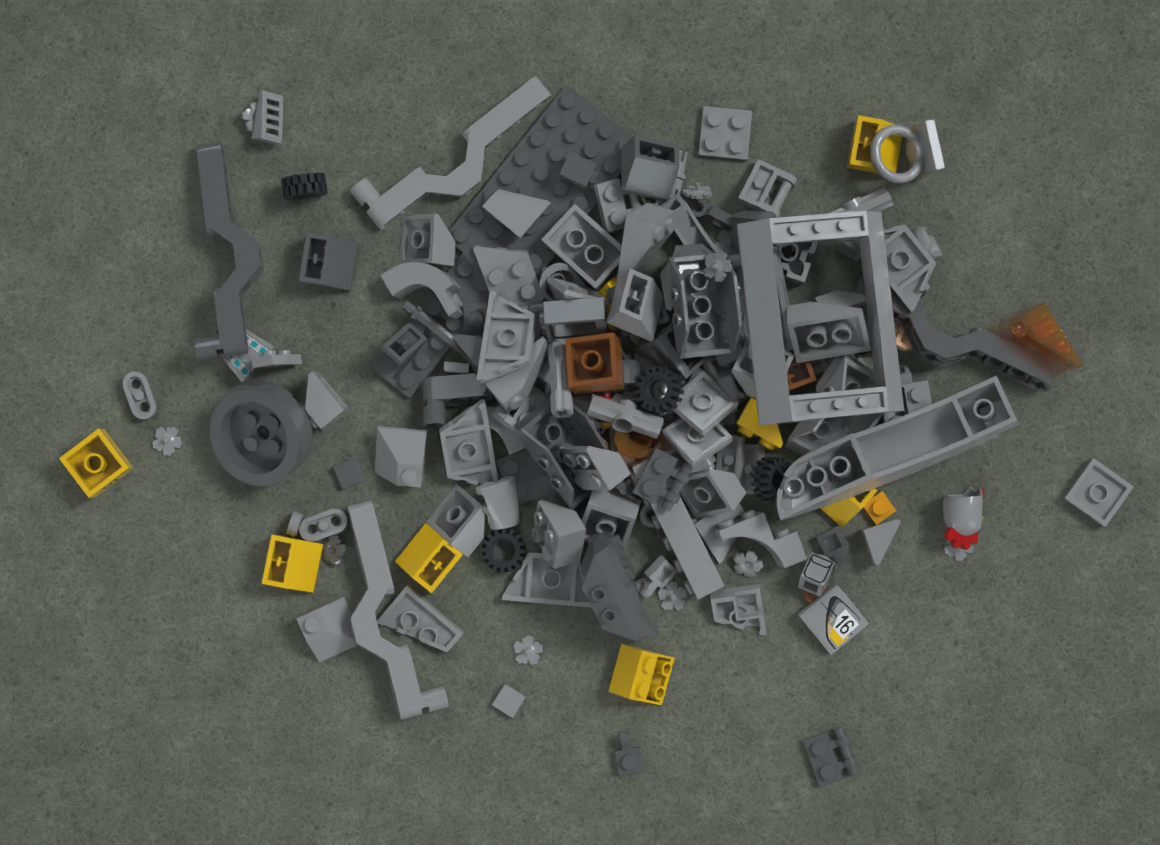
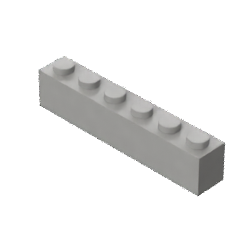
M650 455L630 464L633 469L630 472V476L634 484H636ZM670 476L663 487L669 491L674 484ZM660 495L655 504L642 498L646 508L651 506L655 514L651 518L657 530L662 528L665 534L662 540L668 552L673 550L676 559L673 560L679 573L684 572L687 578L684 585L689 594H695L697 599H700L724 587L681 497L677 504L674 503L671 511L662 508L666 498Z

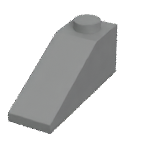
M543 336L533 344L531 365L485 383L489 392L507 413L512 409L519 408L523 404L548 355V343Z

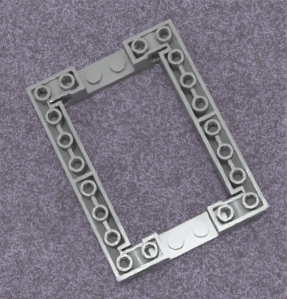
M853 211L791 216L737 224L759 426L904 411L882 212ZM864 237L859 240L876 387L789 396L773 247L823 240H835V242L850 241L855 238Z

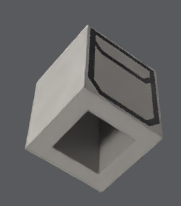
M811 553L800 576L798 588L821 597L832 574L835 562L825 555Z

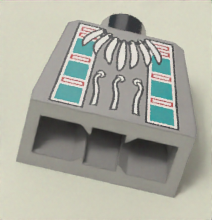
M247 329L248 354L225 357L224 353L220 354L243 383H246L259 369L253 368L252 358L261 357V352L277 349Z

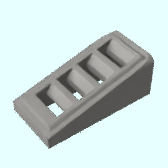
M260 90L252 139L271 144H281L283 96ZM267 99L275 101V104H267ZM267 109L273 110V115L268 114ZM267 119L272 120L271 124L266 123ZM266 128L270 129V133H266Z

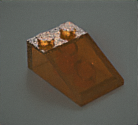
M1045 302L1033 306L1010 320L1013 324L1010 326V329L1017 339L1021 338L1023 342L1068 370H1074L1083 366V363Z

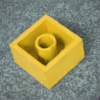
M100 428L59 458L88 498H96L134 469L106 430Z

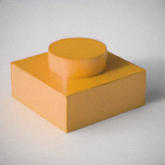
M883 491L873 496L863 507L875 525H878L896 512V509Z

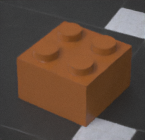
M614 332L565 339L568 388L575 395L624 389L621 340Z

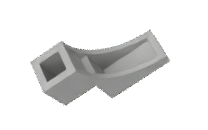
M679 194L660 205V207L674 211L673 220H675V227L673 233L680 239L682 245L703 243L710 251L714 253L719 252L688 204Z
M755 509L742 513V518L733 521L732 518L718 523V528L713 530L715 538L718 540L732 537H747L758 542L769 551L777 566L781 568L789 567L807 559L797 531H788L787 528L774 532L773 537L765 514L763 512H755Z

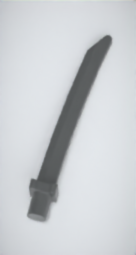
M406 301L402 309L412 315L411 318L420 321L462 356L454 346L452 334L424 313L420 306L416 307L409 301Z

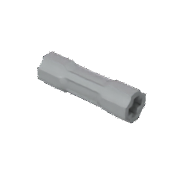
M563 341L552 342L548 345L551 378L552 417L568 418L573 415V399L571 390L568 388L566 346Z

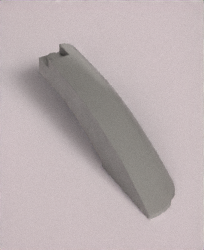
M994 376L953 396L897 419L855 434L851 433L800 457L785 472L777 492V509L780 520L816 510L893 482L996 438L997 434L1019 425L998 377Z

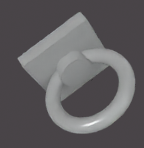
M934 120L924 121L912 128L902 125H889L882 128L872 140L870 155L873 166L884 179L890 182L906 183L945 168ZM890 135H901L904 137L906 154L910 164V170L905 173L890 171L881 159V145Z

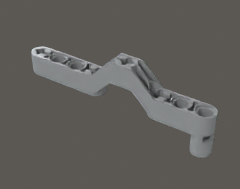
M537 76L526 82L462 133L463 138L468 143L466 161L447 176L426 174L419 167L382 196L368 178L361 180L353 186L350 193L361 207L369 205L370 208L366 213L379 230L384 229V225L391 219L392 221L397 219L404 213L403 210L409 205L413 206L430 192L434 193V195L466 196L481 183L485 159L484 150L501 137V133L507 129L508 131L520 123L519 120L526 114L530 115L548 101L552 95Z
M368 500L348 505L346 507L366 586V591L348 619L354 643L385 662L400 720L422 715V708L427 707L429 713L448 708V699L443 686L420 692L408 645L396 646L380 636L375 611L384 596L394 594V586L372 501Z

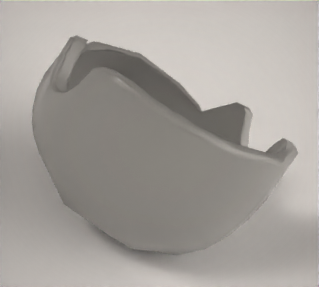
M923 226L914 228L912 234L933 260L943 258L935 238L927 235L926 230L928 228Z

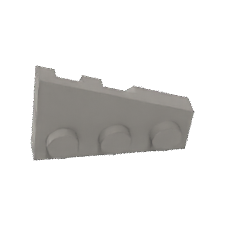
M409 584L377 620V624L395 629L401 634L412 636L445 652H448L464 634V631Z

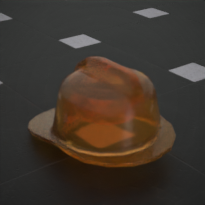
M662 425L657 439L635 431L629 433L616 431L614 434V444L621 453L628 457L639 459L650 456L655 447L660 449L665 444L666 439L662 435L664 426Z

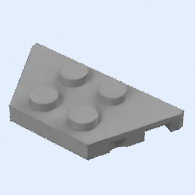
M906 225L883 229L890 288L910 313H912L934 270L936 262ZM864 237L852 239L859 249V240Z
M481 245L473 246L489 293L494 291L503 299L510 300L518 306L528 305V308H530V304H539L544 299L539 289V281L528 251L508 250L501 247H482Z
M494 291L489 293L476 379L479 384L531 365L537 317L527 309H521L516 303L498 296Z
M483 399L439 429L447 478L458 481L465 480L474 485L498 481L486 403Z
M528 553L502 595V600L591 607L582 589L585 575L580 567L581 562L553 569L549 560H545L543 553Z

